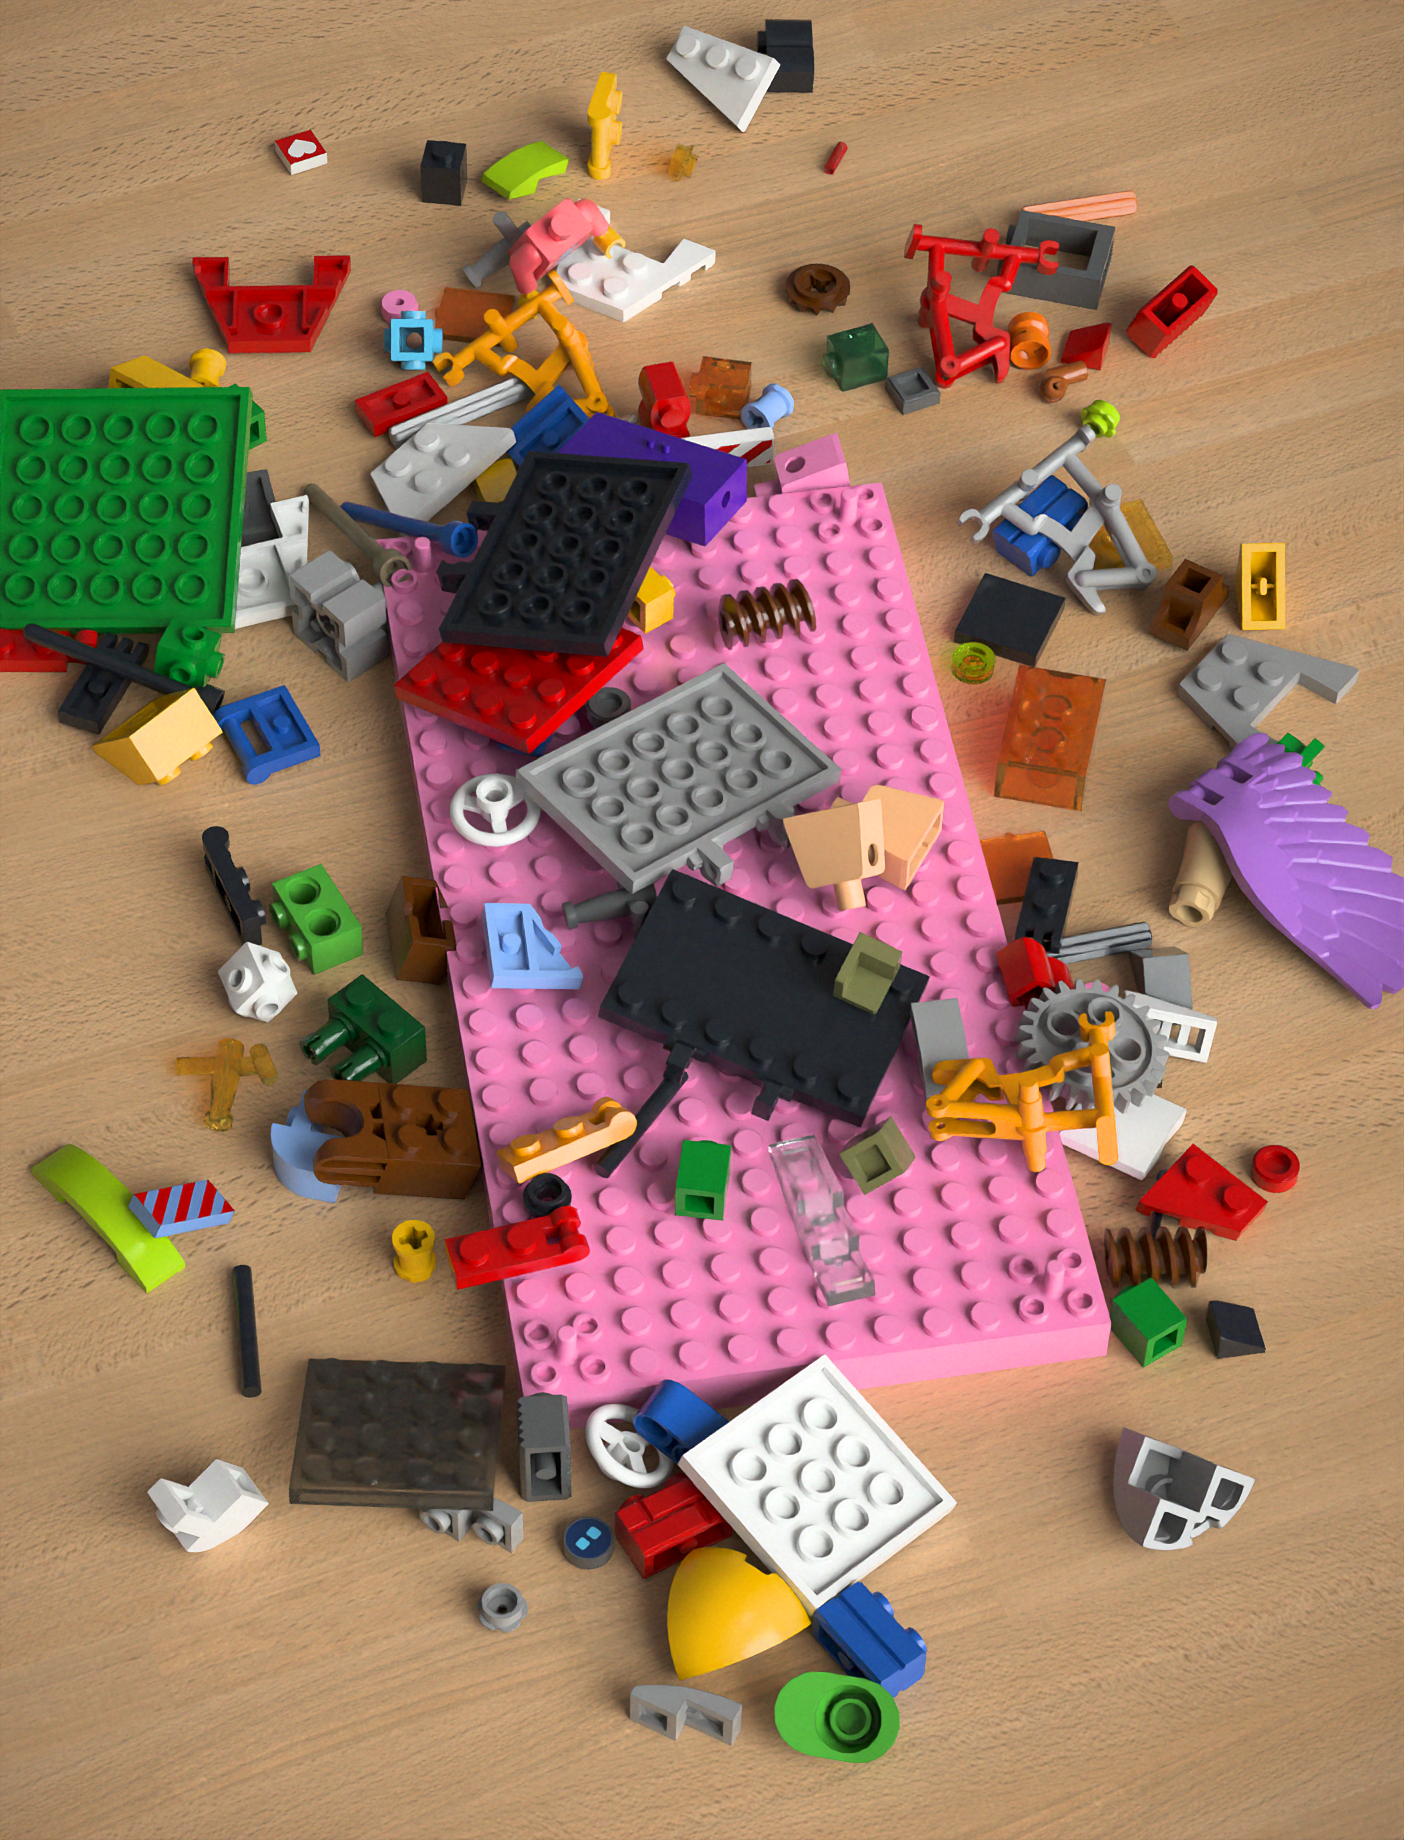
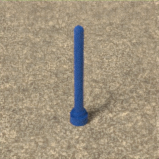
M344 502L340 506L355 521L415 537H426L430 541L438 542L445 553L456 557L466 558L470 556L478 545L477 530L473 525L465 522L451 521L441 526L352 502Z

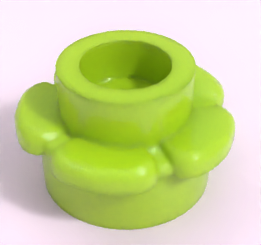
M1095 400L1088 408L1084 407L1080 413L1083 420L1082 425H1089L1094 431L1096 438H1101L1102 436L1110 438L1116 433L1115 428L1120 421V415L1110 403L1104 400Z

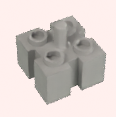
M331 550L289 574L290 596L298 605L297 608L292 610L294 635L314 653L321 651L326 656V663L347 682L352 681L389 657L387 639L389 631L385 624L387 600L384 596L383 583L381 581L371 586L364 579L360 580L354 566L348 561L343 562Z

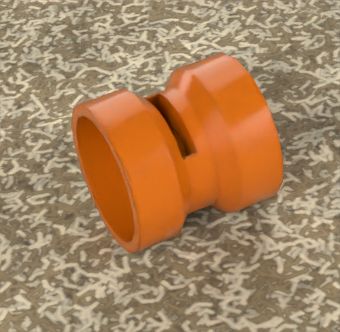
M1023 312L1013 317L1008 324L1011 342L1010 358L1013 364L1025 370H1034L1047 364L1051 358V345L1048 340L1049 325L1046 318L1036 312Z

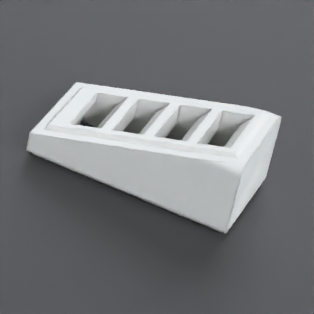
M1125 990L1123 999L1132 993L1136 995L1133 1003L1136 1009L1147 1005L1150 1007L1146 1020H1162L1159 1033L1157 1034L1167 1036L1168 1040L1164 1050L1168 1051L1170 1056L1207 1063L1217 1025L1216 1017L1148 995ZM1172 1023L1181 1024L1177 1039L1169 1037ZM1191 1026L1199 1028L1195 1045L1187 1043Z

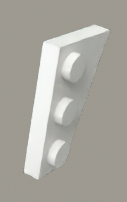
M687 26L682 28L666 58L674 68L743 133L780 67V64L772 57Z

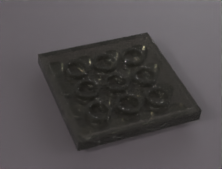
M336 1358L309 1359L289 1485V1504L493 1511L506 1383V1365H487L484 1363L453 1364L432 1361L339 1360Z

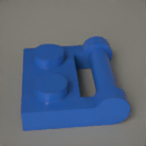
M285 685L225 705L215 711L213 715L223 731L222 733L226 734L243 764L241 771L250 784H260L268 779L271 773L320 756V744ZM252 721L269 752L257 755L241 727L242 722Z

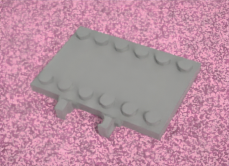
M722 663L517 769L515 783L626 890L634 894L667 876L672 869L678 870L685 865L692 871L699 869L701 875L716 887L731 879L734 860L723 851V845L755 827L760 832L767 828L771 839L783 848H789L792 845L784 827L783 818L795 816L793 806L839 782L841 768L725 663Z

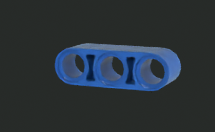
M668 1379L659 1382L633 1419L637 1432L676 1464H678L685 1453L730 1422L685 1386Z

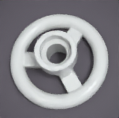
M499 773L480 775L465 782L455 792L450 803V818L455 829L467 840L489 847L507 846L524 839L536 827L541 813V807L515 783L514 776ZM524 800L527 805L525 819L516 828L508 831L505 819L508 817L509 809ZM463 809L482 814L485 820L491 822L493 833L483 832L472 827L466 821Z
M607 1404L594 1410L586 1422L585 1437L593 1458L607 1477L637 1488L656 1487L669 1478L674 1466V1462L657 1449L659 1465L656 1470L647 1473L641 1455L644 1453L645 1447L650 1445V1443L638 1432L635 1434L629 1431L621 1432L604 1422L608 1419H622L633 1424V1419L639 1411L638 1409L623 1404ZM601 1439L607 1441L605 1445H603Z

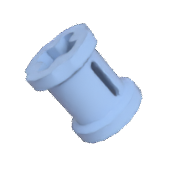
M770 383L762 390V396L758 400L749 402L742 407L740 412L741 420L747 429L772 427L773 430L774 423L777 420L786 418L794 411V400L785 388L776 383Z

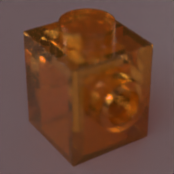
M703 356L700 371L692 372L689 387V396L696 397V414L741 420V409L749 403L751 394L752 362Z

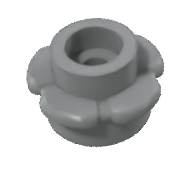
M499 1583L489 1587L481 1596L477 1605L478 1610L481 1611L479 1614L481 1624L489 1630L498 1629L503 1633L517 1629L521 1625V1619L525 1618L528 1613V1605L525 1598L522 1597L516 1587L506 1583ZM499 1608L507 1609L505 1613H499L497 1610Z

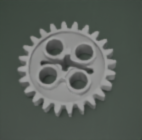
M1076 978L1072 990L1063 981H1059L1055 992L1045 987L1039 999L1032 997L1027 1010L1023 1011L1018 1024L1019 1029L1015 1042L1020 1044L1016 1053V1058L1026 1060L1022 1072L1048 1065L1050 1059L1057 1054L1087 1047L1089 1042H1084L1080 1037L1078 1020L1080 1014H1087L1088 1023L1100 1025L1105 1022V1012L1111 1011L1114 1015L1115 1036L1112 1040L1108 1041L1113 1102L1117 1110L1125 1114L1130 1102L1137 1107L1142 1106L1145 1096L1152 1097L1158 1083H1161L1167 1069L1165 1064L1169 1057V1052L1164 1050L1168 1038L1165 1035L1157 1034L1161 1025L1160 1020H1146L1150 1010L1148 1005L1137 1009L1133 1006L1135 994L1132 993L1122 999L1118 997V985H1114L1109 992L1102 991L1100 980L1096 979L1092 988L1086 989L1083 981L1080 978ZM1091 1065L1065 1072V1079L1062 1083L1055 1082L1046 1085L1051 1089L1047 1100L1051 1102L1059 1096L1066 1098L1065 1109L1068 1111L1075 1102L1082 1104V1109H1092L1094 1106Z

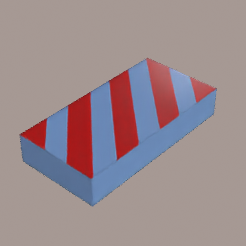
M209 1180L136 1193L133 1195L128 1206L154 1238L228 1224L235 1212Z

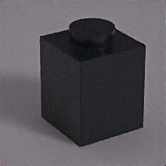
M427 140L420 166L422 202L461 206L468 180L466 144Z

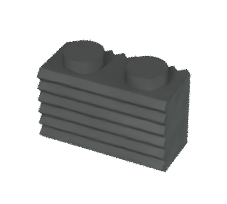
M541 1392L521 1397L517 1401L521 1498L526 1502L567 1500L572 1497L571 1443L567 1396Z

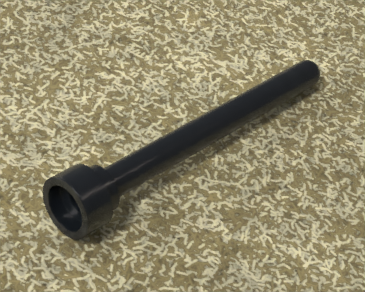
M29 623L23 629V635L29 641L164 695L194 688L37 624ZM207 684L205 687L197 685L195 688L196 692L213 716L215 711L221 708L225 690Z

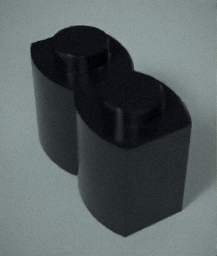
M765 19L764 31H757V52L774 58L780 64L766 92L813 93L814 50L812 21L806 19Z

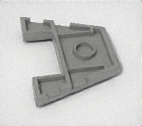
M1227 634L1179 684L1178 696L1211 730L1217 729L1229 741L1228 748L1232 751L1238 743L1256 733H1262L1255 728L1296 684H1300L1337 704L1357 682L1359 670L1352 666ZM1268 736L1269 739L1266 744L1278 743V741Z

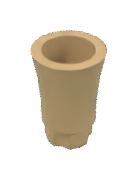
M1203 822L1194 823L1188 829L1183 859L1172 888L1173 895L1169 904V912L1172 917L1191 927H1202L1205 923L1210 922L1215 910L1219 908L1225 890L1233 876L1217 840Z

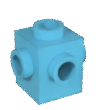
M401 311V319H391V328H384V353H391V361H401V369L425 370V362H432L435 358V353H442V328H435V320L426 319L425 311ZM411 333H418L422 338V344L417 349H411L407 345V337Z

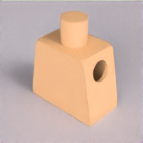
M877 784L870 787L862 802L878 798L881 800L885 870L877 876L900 889L906 890L942 830L944 801ZM838 797L833 802L831 808L853 803Z
M880 798L783 818L784 827L806 885L811 889L833 884L839 911L865 906L861 879L882 874L885 870Z

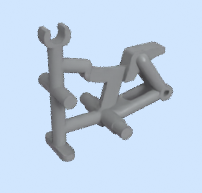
M1085 424L1078 429L1075 435L1036 466L1025 470L1017 481L979 511L976 509L964 511L956 523L959 527L968 520H974L979 524V532L975 533L971 538L973 544L985 538L989 531V524L1000 515L1028 535L1040 533L1049 538L1074 562V565L1065 576L1066 584L1090 613L1102 615L1107 610L1096 590L1119 588L1145 590L1155 580L1157 570L1153 564L1148 563L1120 510L1122 495L1120 486L1110 484L1103 488L1077 457V454L1085 451L1096 438L1092 428ZM1062 466L1090 498L1088 509L1071 532L1045 514H1040L1033 518L1015 505L1016 502L1026 499L1035 487ZM1103 524L1124 562L1125 568L1093 570L1096 555L1088 544Z

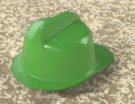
M805 1672L792 1678L780 1690L774 1705L775 1724L781 1738L794 1750L809 1756L849 1763H868L882 1757L893 1746L900 1729L899 1709L893 1696L882 1685L858 1677L829 1672Z

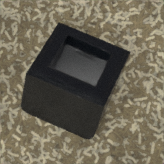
M1218 1300L1209 1301L1206 1322L1217 1359L1265 1353L1266 1348L1254 1308Z

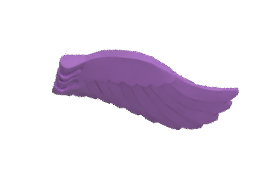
M1256 733L1238 743L1227 756L1222 758L1217 763L1216 769L1210 768L1189 783L1187 791L1179 790L1168 800V807L1172 814L1181 820H1195L1205 823L1217 840L1238 886L1259 912L1274 927L1336 978L1368 1009H1377L1382 1001L1381 990L1395 994L1404 987V878L1392 873L1393 857L1380 849L1368 846L1367 842L1370 835L1364 829L1345 822L1348 811L1343 806L1328 804L1332 792L1323 786L1313 784L1316 773L1307 767H1302L1303 756L1296 752L1285 753L1284 744H1266L1269 739L1267 734Z

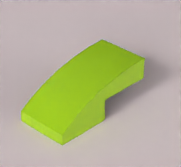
M541 140L521 147L496 162L483 173L481 181L510 200L534 194L539 179L565 173L569 159Z

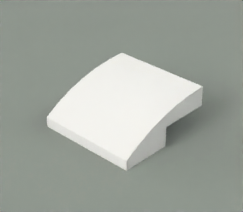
M1146 1095L1140 1107L1130 1102L1125 1114L1119 1112L1114 1106L1119 1158L1115 1164L1109 1166L1139 1180H1143L1160 1161L1165 1144L1182 1126L1187 1109L1156 1095L1152 1097ZM1078 1103L1074 1110H1081L1082 1104ZM1096 1128L1064 1130L1060 1132L1063 1145L1099 1161Z

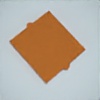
M445 287L440 307L435 308V328H442L443 340L471 343L490 329L484 320L485 312L489 309H496L504 319L513 311L515 295Z
M1045 831L1018 835L1007 832L1004 837L979 840L997 905L1023 902L1034 857L1054 859Z

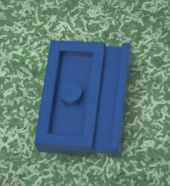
M558 385L510 428L514 432L516 443L507 450V453L520 467L528 451L557 453L586 424L589 417L565 390Z

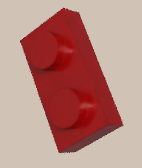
M427 371L356 399L355 412L374 437H378L388 433L391 426L448 404V397Z

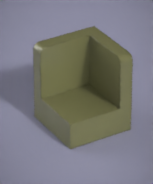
M859 932L836 977L833 996L870 1014H876L900 968L903 951Z
M892 1117L853 1137L839 1153L864 1195L905 1173L916 1158Z

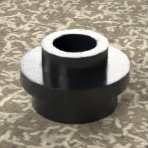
M544 1173L534 1177L523 1192L524 1208L534 1218L548 1216L557 1208L571 1206L572 1194L569 1186L561 1177L551 1173ZM543 1198L554 1199L553 1201L549 1202L541 1201V1199Z

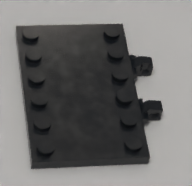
M528 451L503 501L498 503L472 501L466 512L469 524L473 525L477 531H488L474 560H471V562L460 561L456 564H449L442 560L436 571L441 584V590L456 594L439 627L442 642L608 657L692 478L690 464L684 462Z
M672 869L601 1003L598 1017L663 1044L662 1049L671 1052L666 1061L667 1067L663 1074V1077L681 1084L684 1070L689 1068L692 1060L695 1059L737 1075L761 1087L759 1096H756L751 1114L766 1121H769L779 1098L788 1102L791 1099L861 1128L911 1022V1003L920 1002L930 976L900 964V968L878 1012L870 1014L833 996L836 977L853 944Z

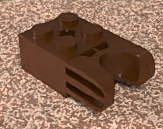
M325 1079L314 1083L304 1095V1106L309 1120L317 1125L334 1128L346 1137L326 1140L317 1150L312 1164L314 1175L318 1181L333 1185L372 1187L373 1194L465 1200L481 1168L469 1089Z

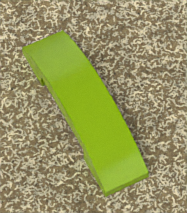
M69 1143L31 1168L32 1175L59 1203L66 1200L116 1252L118 1264L146 1293L186 1267L185 1261L167 1236L154 1238L128 1207L133 1194L106 1167L84 1150Z

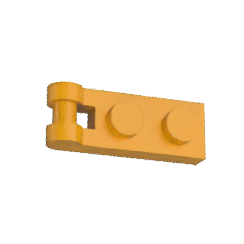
M601 1097L594 1103L590 1112L579 1117L569 1116L562 1118L552 1128L536 1135L528 1134L517 1137L510 1143V1146L496 1151L500 1168L520 1184L537 1175L546 1173L628 1138L634 1133L637 1120L631 1112L623 1108L613 1098Z

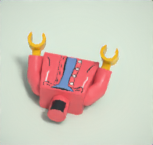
M567 197L528 228L507 252L510 255L509 265L518 292L521 293L518 299V307H521L539 294L535 290L537 288L536 281L591 238L592 235L594 236L593 243L609 259L612 258L609 250L615 243H618L622 248L625 247V241L609 226L593 201L581 199L573 203Z

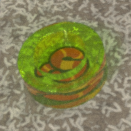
M969 642L958 646L954 650L951 670L959 681L976 685L988 681L993 676L995 654L988 646L977 642Z

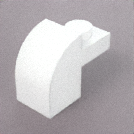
M215 1459L189 1487L160 1478L147 1491L158 1507L155 1513L159 1521L175 1534L188 1552H201L212 1549L237 1535L269 1504L242 1467Z

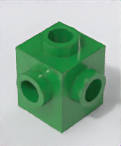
M172 618L157 645L154 672L194 688L197 685L205 687L211 677L216 679L219 677L224 664L225 654L219 652L222 634Z

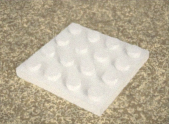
M825 1354L681 1457L677 1464L770 1572L778 1574L789 1585L801 1601L810 1618L816 1609L831 1599L839 1597L841 1592L860 1581L950 1513L957 1504L952 1496Z

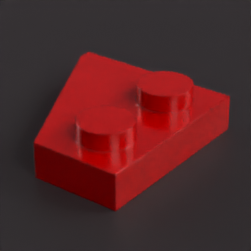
M1192 1144L1139 1200L1135 1210L1145 1216H1150L1151 1212L1154 1211L1179 1218L1178 1225L1195 1230L1197 1227L1203 1226L1214 1235L1237 1241L1264 1211L1268 1201L1199 1147Z

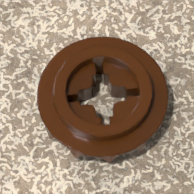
M808 264L795 269L788 276L786 293H788L789 303L798 304L801 312L812 309L818 315L820 310L825 309L830 313H834L837 306L846 305L847 297L850 295V281L836 267L826 264ZM811 285H812L813 288H816L818 291H811Z

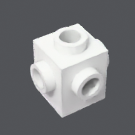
M246 942L218 970V974L228 994L229 1005L237 1014L243 1017H252L269 1023L297 995V990L290 977V968L282 959L280 952Z

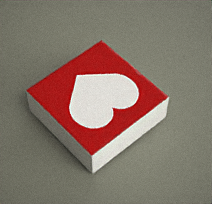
M311 129L275 141V151L291 175L327 164V153Z

